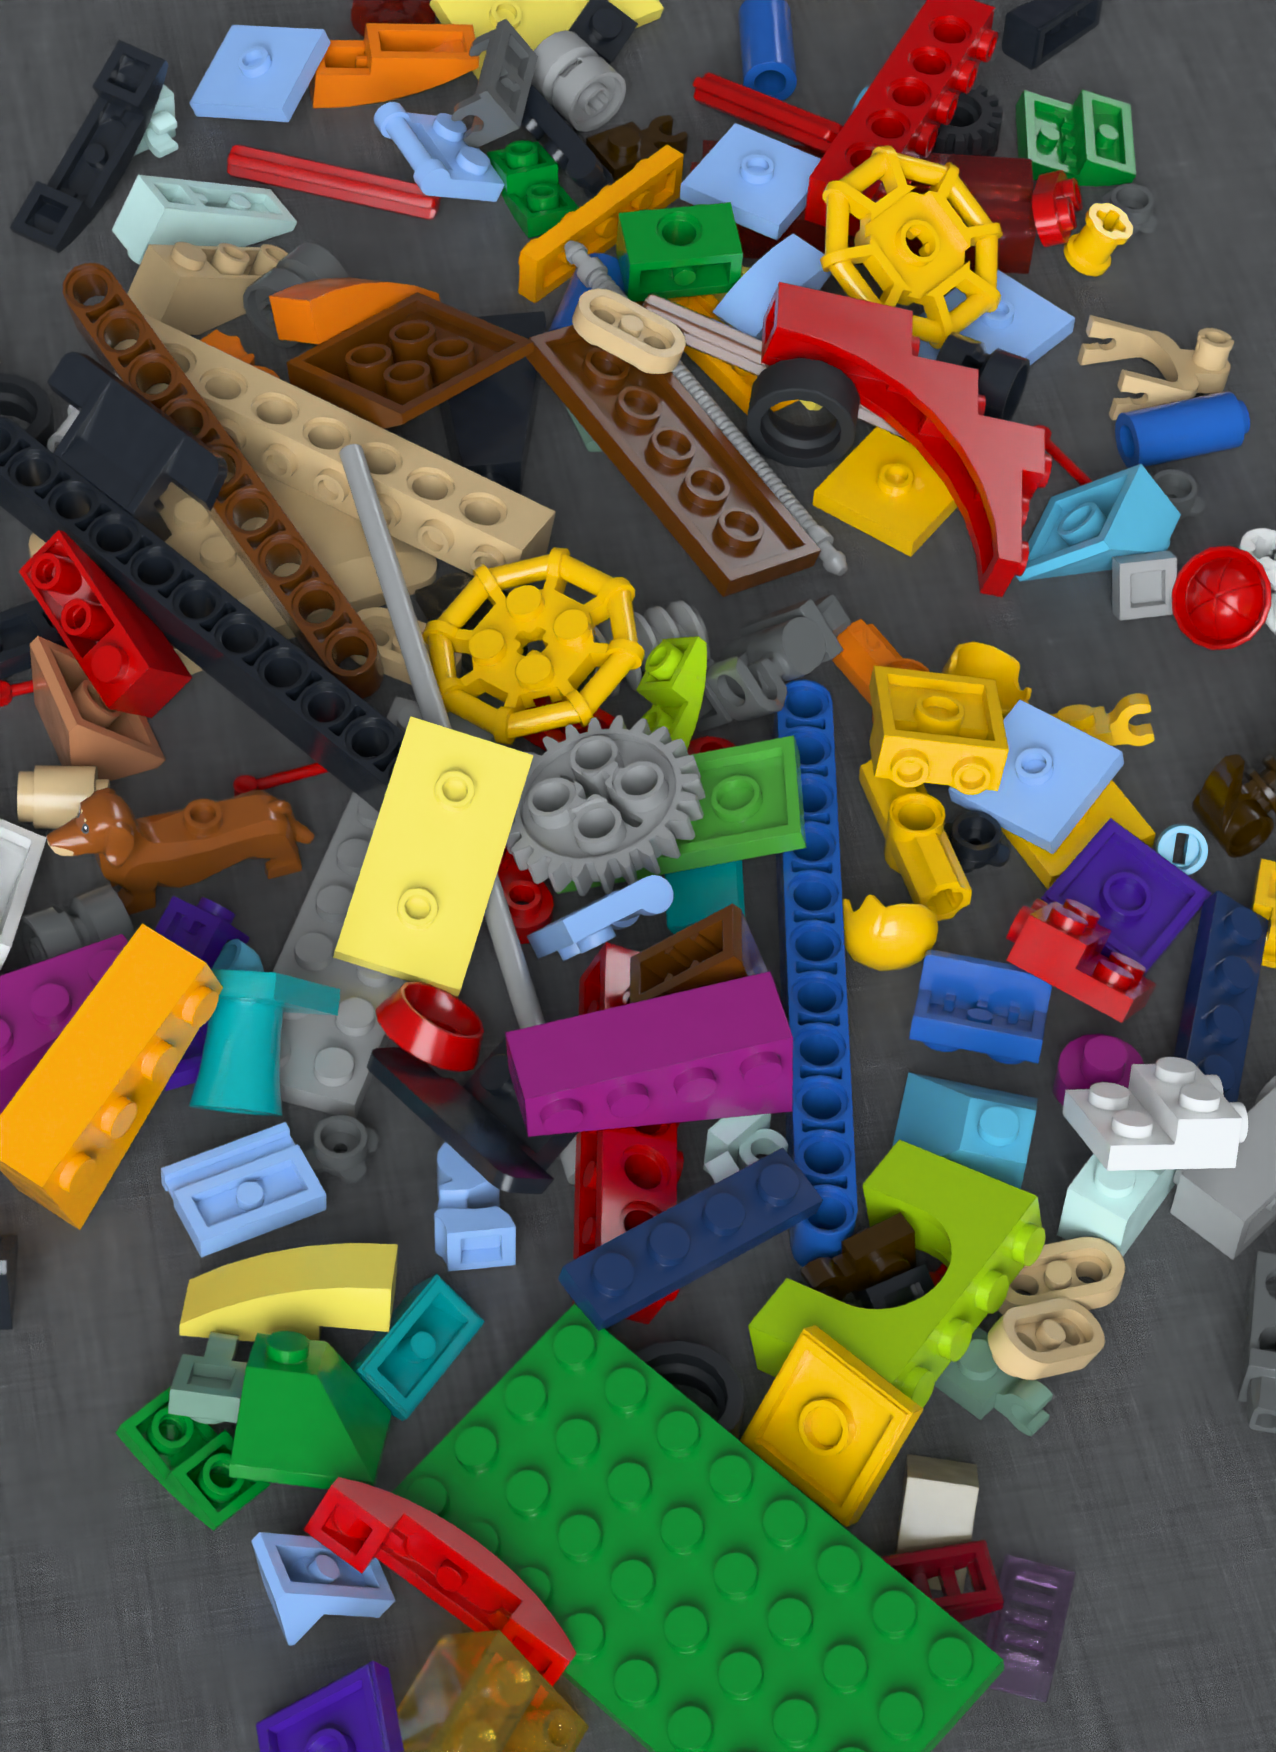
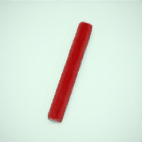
M707 72L702 78L697 76L692 83L696 88L693 97L697 102L824 154L843 127L842 124L710 72Z
M240 144L232 147L227 159V173L235 178L425 220L435 219L440 207L441 197L425 195L417 184L413 182Z

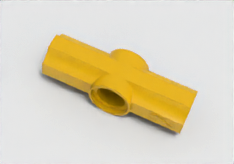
M872 759L862 764L859 770V781L885 838V861L890 868L901 874L914 904H922L935 912L937 921L953 918L960 909L970 905L972 889L944 830L946 817L944 806L938 799L927 793L923 783L912 788L902 787L888 778L874 777Z

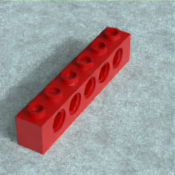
M926 0L810 175L805 220L826 227L827 204L823 200L822 194L827 184L831 181H839L870 158L872 151L876 147L889 145L897 153L915 158H920V156L928 157L937 139L938 128L941 124H950L957 108L959 95L961 92L968 94L971 91L980 62L988 63L994 53L998 40V32L992 30L995 7L975 0ZM906 179L907 185H911L913 180ZM877 180L861 192L875 203L887 195L881 180ZM849 213L848 235L855 237L858 230H860V220Z
M608 942L603 945L579 979V1015L630 1004V957L640 953L639 951ZM680 1122L583 1131L576 1135L573 1260L677 1205V1183L680 1179L684 1163L683 1152L677 1150V1128ZM680 1289L625 1319L648 1325L667 1301L672 1302L675 1300Z

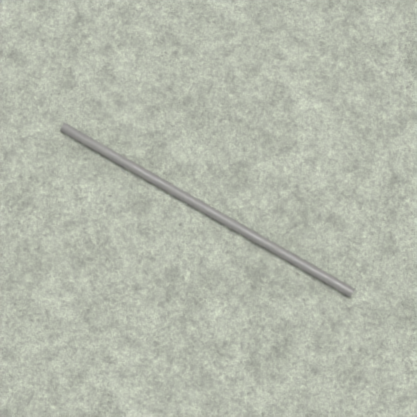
M358 444L347 445L341 449L339 455L422 719L452 729L363 448ZM497 872L484 917L519 1028L523 1029L544 1024L545 1020ZM576 1136L559 1155L567 1181L575 1185Z

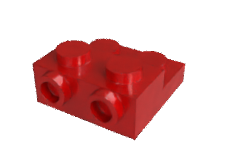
M1037 898L1031 908L1024 905L1016 915L1006 937L1007 940L1015 943L1006 961L1121 1023L1146 1006L1157 984L1143 977L1146 969L1135 960L1117 952H1111L1109 958L1100 954L1112 931L1098 924L1101 916L1096 911L1071 899H1066L1062 905L1056 901L1048 904Z

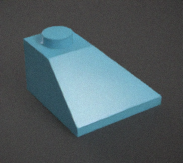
M1142 464L1052 496L1028 542L1029 556L1025 571L1022 576L1016 577L1019 581L1112 570V557L1166 551L1171 542L1170 537L1181 514Z
M908 1072L892 1147L900 1139L1021 1189L1038 1098Z

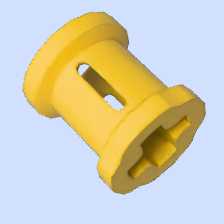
M1110 203L1093 204L1086 213V224L1081 232L1072 235L1064 245L1063 252L1066 260L1078 272L1087 276L1097 277L1103 275L1111 265L1110 255L1117 245L1125 244L1133 234V225L1129 221L1127 214Z

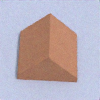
M39 636L30 643L34 703L62 766H97L98 779H109L112 781L156 769L166 760L146 716L108 709L68 648Z

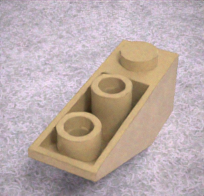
M177 242L175 245L149 244L127 294L142 315L146 314L185 334L200 335L246 314L243 295L247 287L263 274L276 268L278 262L287 256L288 253L277 246L264 244L261 247H237L228 243H221L218 246H195L186 242Z

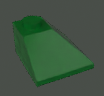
M279 1331L272 1334L257 1333L245 1370L230 1460L229 1477L328 1490L333 1482L340 1477L375 1487L391 1425L392 1412L328 1342L310 1340L303 1334L293 1331Z

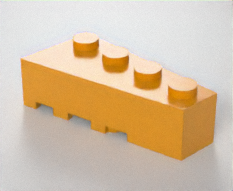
M142 923L0 1114V1171L17 1190L79 1230L84 1225L199 1028L209 1020L216 1009L219 994L223 987L206 962Z

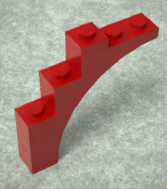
M779 282L763 318L761 363L771 366L779 361L795 358L820 360L840 369L852 380L859 394L860 404L884 419L910 442L942 479L965 520L976 554L980 593L1003 597L1013 577H1020L1025 571L1029 556V543L1022 541V528L1028 516L1029 502L1036 489H1044L1050 477L1052 456L1045 453V429L984 416L986 398L985 395L978 394L979 370L918 357L920 338L912 335L913 311Z

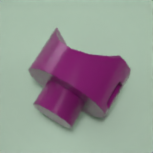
M1105 1034L1083 1035L1069 1042L1060 1053L1052 1093L1063 1106L1065 1090L1090 1089L1091 1085L1100 1082L1115 1083L1128 1089L1132 1064H1144L1143 1058L1132 1045L1118 1037Z

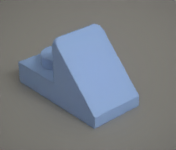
M259 1532L251 1541L267 1595L288 1646L295 1645L324 1614L379 1618L396 1601L377 1558L370 1563L363 1573H360L312 1536Z

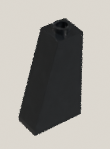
M545 311L477 317L527 339L546 333ZM526 357L439 404L451 461L520 495L541 382V375Z

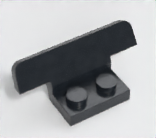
M78 352L65 354L47 382L57 395L80 411V413L53 453L164 542L172 533L160 515L164 505L159 497L167 490L170 482L174 483L211 512L227 477L228 468L225 459L89 355Z
M506 1037L463 1087L452 1078H442L427 1063L420 1061L400 1047L375 1048L371 1052L367 1064L368 1071L493 1186L509 1193L542 1194L554 1181V1178L546 1170L579 1132L528 1137L509 1073Z

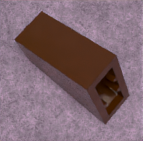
M732 903L630 957V1004L768 972L742 910Z

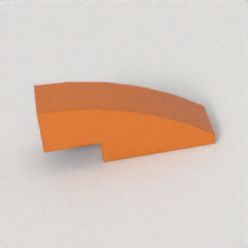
M366 23L364 40H330L331 44L309 83L312 108L352 107L385 102L431 89L479 67V55L472 57L469 55L471 44L475 40L473 25Z
M358 278L314 280L291 286L269 296L278 339L311 344H321L417 292L440 302L439 293L415 285Z

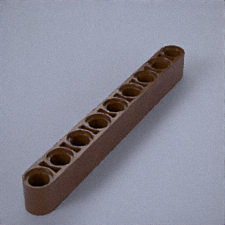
M84 263L74 267L63 281L62 292L77 330L104 368L185 429H201L196 437L220 454L227 463L228 472L234 474L228 482L223 484L211 512L208 509L206 511L309 656L360 698L364 699L371 696L380 688L384 679L383 664L372 633L113 273L105 266L97 263ZM94 296L105 297L98 304L83 305L89 298ZM124 340H137L132 347L125 350L114 349L116 345ZM159 383L169 385L163 392L158 394L146 393L153 385ZM258 517L267 519L266 523L256 530L241 529L242 525L249 519ZM295 563L300 565L299 569L289 576L279 577L273 574L283 564ZM318 609L334 611L332 616L324 622L311 623L306 621L307 617ZM352 655H361L367 658L366 662L355 670L339 668L340 663Z

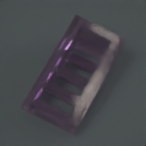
M1010 1555L1005 1556L999 1581L1004 1601L1003 1609L992 1612L985 1639V1645L1004 1660L1005 1669L988 1688L1047 1702L1076 1572ZM1016 1579L1057 1590L1056 1595L1051 1596L1013 1586ZM1013 1600L1052 1610L1051 1617L1010 1607L1009 1602ZM1008 1621L1047 1632V1635L1042 1637L1004 1627V1623ZM1000 1642L1039 1651L1042 1652V1657L1038 1658L999 1648Z

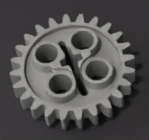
M617 715L609 729H602L598 719L595 717L590 720L588 732L579 734L571 724L567 725L565 730L566 740L560 743L548 736L544 737L543 742L546 752L542 756L532 752H525L534 756L506 847L509 854L513 855L520 871L529 869L532 879L536 884L550 878L555 892L560 893L571 881H574L579 896H585L593 882H600L604 892L610 894L616 878L624 877L630 885L638 881L636 871L643 867L653 874L658 875L661 873L657 858L665 855L678 859L681 854L675 839L692 840L696 836L691 821L703 819L704 816L699 800L705 798V791L700 780L701 775L693 755L688 754L684 741L682 739L672 741L668 728L665 726L651 733L647 720L641 718L628 730L622 715Z

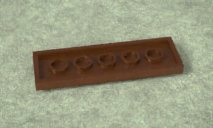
M573 325L529 337L534 342L535 352L527 355L526 358L722 597L815 565L821 549L672 372L665 374L645 373L606 350L588 343L577 333Z

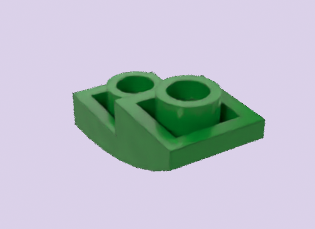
M515 141L509 143L504 149L487 152L490 164L504 183L501 195L514 219L528 238L543 235L557 225L567 213L579 209V206L559 185L557 162L538 141Z
M169 1387L124 1421L115 1433L172 1496L214 1531L268 1489L271 1484L264 1481L229 1477L233 1438L226 1430L217 1435L208 1424L196 1422L188 1416L168 1414Z

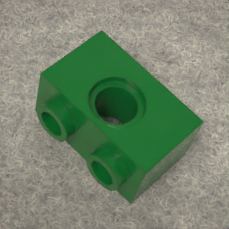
M731 202L618 213L616 254L625 294L629 300L633 302L645 301L649 294H656L669 299L728 293L741 278L743 251Z

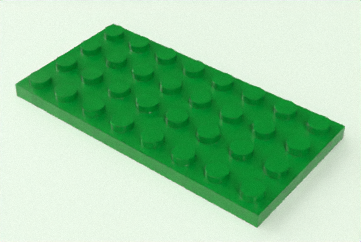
M575 1304L566 1311L391 1492L455 1525L497 1556L519 1576L551 1612L576 1651V1655L562 1675L649 1752H931L1005 1669L1004 1660L608 1331L604 1328L598 1331Z

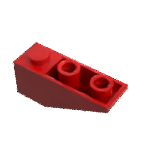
M58 530L18 571L108 709L153 718L193 678L163 632L64 531Z

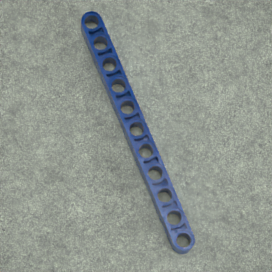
M805 679L793 680L785 684L787 695L783 709L775 712L772 739L793 735L795 737L800 754L806 848L776 854L781 1004L793 1036L792 1112H785L787 1153L823 1199L816 1214L790 1228L791 1252L793 1258L802 1267L821 1257L833 1258L841 1254V1241L854 1235L858 1212L833 702L830 692L823 685Z

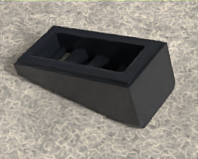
M1033 0L1012 9L1006 14L1002 40L1003 53L1030 70L1037 68L1099 25L1103 0Z

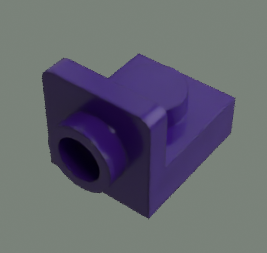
M173 896L154 930L206 962L210 969L213 968L226 942L239 939L247 945L250 937L231 925L236 914L205 897H201L198 905L194 906Z

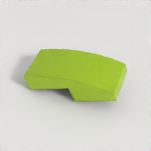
M699 636L662 639L661 643L649 654L645 663L646 672L636 689L639 694L653 704L651 709L641 717L647 720L651 733L665 726L668 728L671 740L682 739L686 749L689 747L696 728L706 681L707 643Z

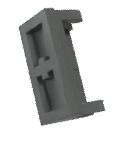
M507 19L498 22L496 29L477 37L470 47L469 55L471 57L478 56L481 52L487 50L476 93L474 96L459 102L455 106L451 118L452 121H460L465 116L475 115L472 127L465 132L463 141L470 147L478 148L520 129L538 56Z

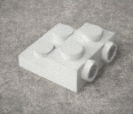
M1163 1057L1158 1059L1156 1064H1132L1128 1089L1119 1084L1100 1082L1091 1085L1090 1089L1065 1090L1063 1116L1107 1171L1235 1168L1239 1143L1244 1142L1248 1132V1115L1244 1104L1241 1102H1228L1223 1095V1086L1219 1076L1204 1075L1193 1062L1183 1058Z

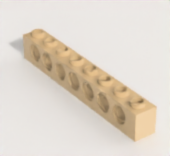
M143 314L146 321L253 469L360 520L339 455L341 449L345 446L358 444L363 448L391 536L473 576V570L482 564L487 568L547 554L556 511ZM124 340L116 345L114 349L125 350L132 347L137 340ZM166 383L153 385L146 393L158 394L163 392L169 385ZM199 428L187 429L194 436L201 431ZM517 587L504 589V591L510 593L513 589Z

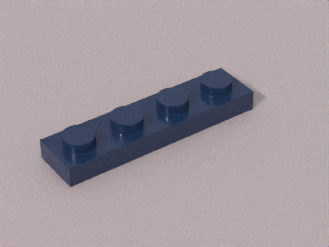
M1218 890L1206 899L1202 905L1174 1057L1193 1062L1204 1075L1219 1076L1225 1099L1228 1102H1237L1269 920Z
M782 1147L565 1264L562 1267L558 1280L598 1331L603 1328L606 1330L816 1214L823 1199Z

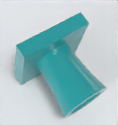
M211 969L223 989L219 994L216 1009L208 1020L200 1069L189 1107L235 1114L283 1116L280 1087L283 1014L287 1012L338 1016L341 989L275 972Z

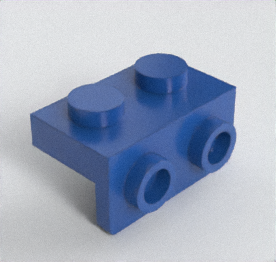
M928 950L924 958L909 1039L922 1041L927 1047L941 1052H954L964 1049L985 1053L991 1059L1004 1064H1020L1024 1061L1039 1064L1052 985L1015 965L937 950Z

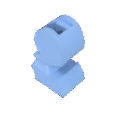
M445 1142L437 1154V1195L439 1201L437 1210L434 1213L435 1253L443 1258L448 1272L516 1265V1226L510 1215L500 1208V1189L489 1183Z

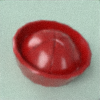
M1230 545L1209 547L1192 556L1178 572L1172 589V612L1180 630L1194 644L1211 650L1233 649L1251 640L1265 624L1271 609V583L1263 565L1249 552Z
M407 982L377 1007V1021L385 1034L402 1050L420 1061L439 1069L453 1072L473 1070L477 1065L484 1035L483 1024L471 1008L447 991L426 983Z

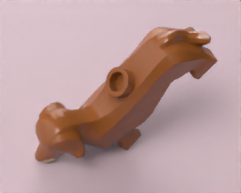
M104 788L95 791L90 797L80 803L77 816L47 835V843L54 853L61 856L95 854L99 868L104 877L110 881L111 887L117 885L123 887L117 894L124 904L128 915L156 908V886L182 888L192 885L244 859H270L264 863L268 879L302 871V864L296 841L311 844L315 835L310 829L295 819L290 803L285 800H279L264 790H253L219 801L197 799L190 802L183 809L135 819L133 811L124 799L118 796L114 789Z

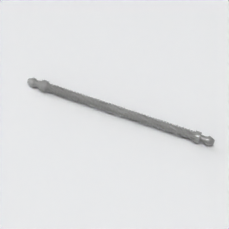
M570 240L565 244L566 259L570 264H574L578 268L577 277L587 288L611 290L628 299L624 292L620 290V287L616 285V282L608 275L607 267L598 257L591 258L587 254L588 249L582 243ZM680 360L677 367L671 371L821 549L819 558L824 562L823 567L826 571L838 576L843 575L847 571L846 558L841 551H837L832 546L833 536L824 526L817 525V522L804 509V506L795 499V496L782 483V480L778 478L777 474L773 472L765 460L760 457L756 449L752 447L751 443L747 441L739 429L734 426L730 418L726 416L725 412L721 410L709 393L704 390V387L700 385L699 381L696 380Z

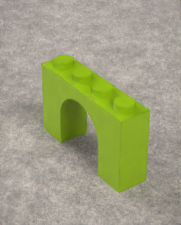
M899 1139L862 1184L869 1225L872 1227L901 1212L915 1231V1248L934 1256L946 1265L948 1269L945 1275L930 1292L908 1304L888 1309L855 1307L786 1278L748 1325L758 1370L776 1378L802 1330L816 1325L923 1408L930 1399L935 1382L951 1361L956 1362L965 1354L971 1342L973 1332L988 1313L993 1314L1002 1306L1010 1284L1023 1267L1031 1266L1040 1256L1046 1234L1041 1224L1038 1196Z

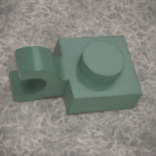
M979 1327L973 1332L969 1347L962 1358L956 1362L951 1361L934 1385L979 1420L995 1408L1019 1431L1028 1436H1032L1049 1420L1050 1415L1042 1408L1052 1400L1053 1394L1037 1380L1013 1377L1002 1371L992 1357L988 1344V1334Z
M211 1332L204 1357L182 1354L170 1387L168 1414L188 1416L192 1420L203 1424H218L224 1421L237 1423L247 1365L246 1362L234 1361L239 1344V1335Z

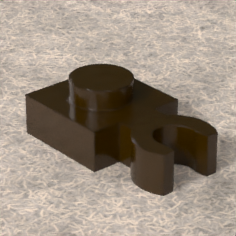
M663 115L653 119L649 127L640 130L631 121L586 138V145L617 181L630 172L640 160L648 159L665 145H669L685 154L687 152L688 134L684 131L672 135L673 118L671 115Z
M900 1212L841 1241V1254L833 1258L821 1257L803 1266L800 1269V1274L809 1285V1288L839 1301H842L848 1293L852 1292L858 1301L860 1299L857 1292L916 1267L915 1231Z

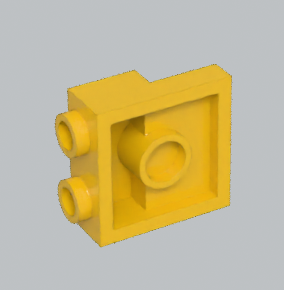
M874 665L869 684L874 717L869 740L874 777L888 778L899 786L906 788L917 787L922 783L949 785L967 795L979 794L985 790L998 791L1009 748L996 680Z

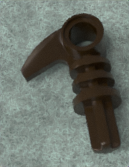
M1239 754L1225 756L1209 774L1202 789L1193 801L1192 810L1228 856L1232 858H1239L1252 853L1269 838L1273 831L1274 822L1267 814L1271 810L1276 814V760L1271 754L1262 759L1266 769L1261 773H1258L1254 767L1244 772L1248 780L1244 785L1242 779L1245 761Z

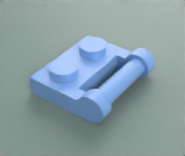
M388 102L376 111L374 124L384 137L394 141L414 170V181L425 195L497 201L504 183L490 164L488 156L479 147H470L463 141L467 128L461 120L452 121V115L447 113H439L437 116L408 113L397 102Z
M647 876L527 935V938L538 959L558 951L562 960L565 961L616 937L613 929L620 930L631 926L641 914L644 916H654L666 911L673 902L674 893L672 886L661 876Z

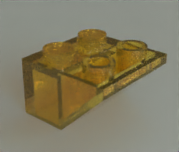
M500 1630L442 1635L397 1708L404 1752H575L589 1728L583 1719Z

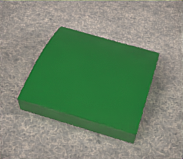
M1083 89L1073 105L1026 90L1023 91L1015 105L1019 176L1037 181L1041 174L1063 170L1067 179L1075 178L1079 186H1112L1133 182L1136 177L1131 104Z

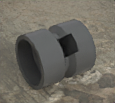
M314 243L301 244L280 260L276 268L263 274L247 287L243 295V302L248 319L257 332L267 341L278 347L290 348L295 346L299 342L278 339L269 296L291 286L314 280L348 278L347 273L338 259L327 249Z
M106 884L73 896L69 909L66 911L53 904L22 916L19 922L22 943L30 965L119 934H123L129 942L135 934L124 904L115 890Z

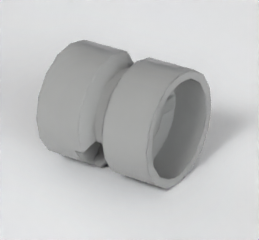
M564 30L554 33L537 46L534 52L538 58L531 84L576 130L588 132L598 129L618 112L625 98V79L602 57H598V54L575 32Z

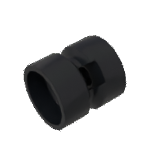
M952 332L943 343L936 360L978 369V394L985 395L986 398L984 416L1011 421L1025 390L1030 360L999 348L988 354L985 343Z

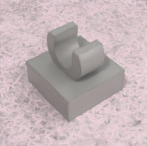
M1169 550L1112 557V614L1120 621L1173 615L1172 589L1177 578V557Z

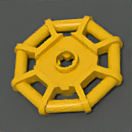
M889 145L879 146L872 151L870 158L839 181H831L827 184L822 194L823 200L827 204L825 255L820 258L823 271L831 272L848 297L896 307L897 303L904 306H909L913 303L923 305L927 318L913 315L912 335L918 336L921 341L929 342L935 349H941L943 343L952 332L959 334L984 313H991L997 309L1001 301V294L997 290L998 239L1003 236L1000 223H993L960 179L958 176L959 168L954 164L948 162L942 165L897 153ZM906 179L931 185L930 190L932 191H928L924 195L911 192L915 187L907 185ZM877 180H881L887 195L878 202H873L861 193ZM849 213H851L860 220V230L855 235V247L848 248ZM906 237L909 240L917 237L921 241L923 246L918 251L920 256H917L909 249ZM970 246H976L975 273L970 270V261L964 265L965 250L970 248ZM853 264H864L883 290L880 299H878ZM956 287L966 294V300L949 312L944 295Z
M557 547L552 548L550 554L491 568H487L484 564L473 570V579L437 620L429 621L426 624L422 634L425 643L429 646L431 665L446 712H451L494 735L495 741L501 744H512L517 737L565 727L570 724L579 723L583 728L589 725L591 718H594L593 714L628 672L642 665L645 650L638 644L632 601L635 597V589L627 578H614L572 557L567 548ZM546 580L543 589L526 585ZM567 582L596 597L585 604L579 603L564 595ZM517 587L513 589L507 597L502 592V590ZM488 598L493 607L474 630L461 629ZM610 618L613 640L609 644L595 642V626ZM542 640L546 647L542 652L532 650L526 656L522 655L523 648L533 641ZM454 652L471 654L473 671L461 678H457ZM600 667L584 688L578 692L577 688L593 669ZM486 692L505 704L504 707L501 706L497 709L476 697ZM549 696L552 703L562 700V702L525 710L536 706L533 700L536 698Z

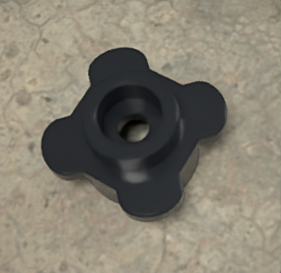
M966 812L959 815L953 823H946L944 825V830L964 873H970L973 869H980L989 864L994 867H1001L1008 862L1010 850L1007 846L1000 843L1002 835L1001 826L992 816L983 812Z

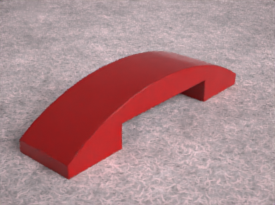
M338 1477L330 1486L304 1528L306 1533L360 1573H363L370 1563L377 1558L489 1641L492 1645L480 1662L539 1706L576 1655V1651L554 1616L518 1575L497 1556L455 1525L405 1498L362 1482Z

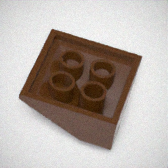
M417 292L286 363L290 384L386 429L405 424L535 352L534 342L530 339Z

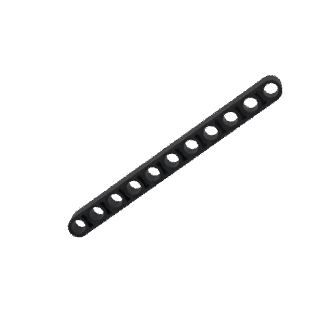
M0 416V506L45 543L58 530L64 531L163 632L170 644L370 806L380 812L405 733L15 422Z

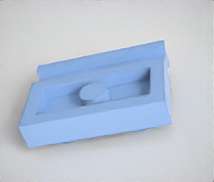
M286 1122L161 1168L162 1186L165 1191L170 1193L174 1201V1208L201 1258L326 1210V1193L298 1144L295 1145Z

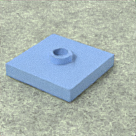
M232 25L189 104L197 117L289 122L331 42L324 29Z
M735 123L681 183L680 199L693 205L731 202L737 224L778 240L806 208L809 177L821 159Z
M997 269V290L1001 294V301L997 309L991 313H984L959 334L985 343L988 354L999 348L1029 359L1030 365H1032L1073 332L1075 317ZM957 288L944 297L948 311L950 312L966 300V294ZM925 312L919 315L920 317L927 318Z
M1019 700L1003 720L1009 751L999 790H985L979 794L967 795L950 786L948 789L950 799L971 812H983L992 816L1002 828L1054 854L1124 765L1123 753L1115 747Z

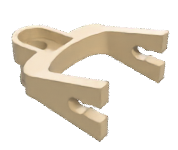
M1090 315L1086 327L1088 337L1101 338L1103 340L1112 338V340L1108 344H1099L1098 342L1092 344L1082 343L1077 359L1081 366L1137 357L1153 363L1166 379L1162 380L1122 369L1117 384L1120 392L1144 393V395L1139 399H1132L1130 397L1113 398L1109 411L1112 421L1116 420L1120 413L1195 398L1196 393L1213 394L1224 390L1231 369L1227 359L1234 345V340H1231L1232 337L1228 333L1215 328H1204L1198 332L1195 350L1180 349L1169 336L1159 331L1146 330Z

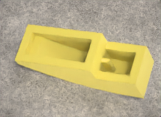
M342 1243L312 1245L264 1253L223 1265L189 1280L180 1320L179 1335L209 1338L211 1332L239 1335V1341L254 1342L257 1333L272 1334L279 1331H293L303 1334L310 1340L320 1341L322 1326L389 1332L396 1290L398 1244Z

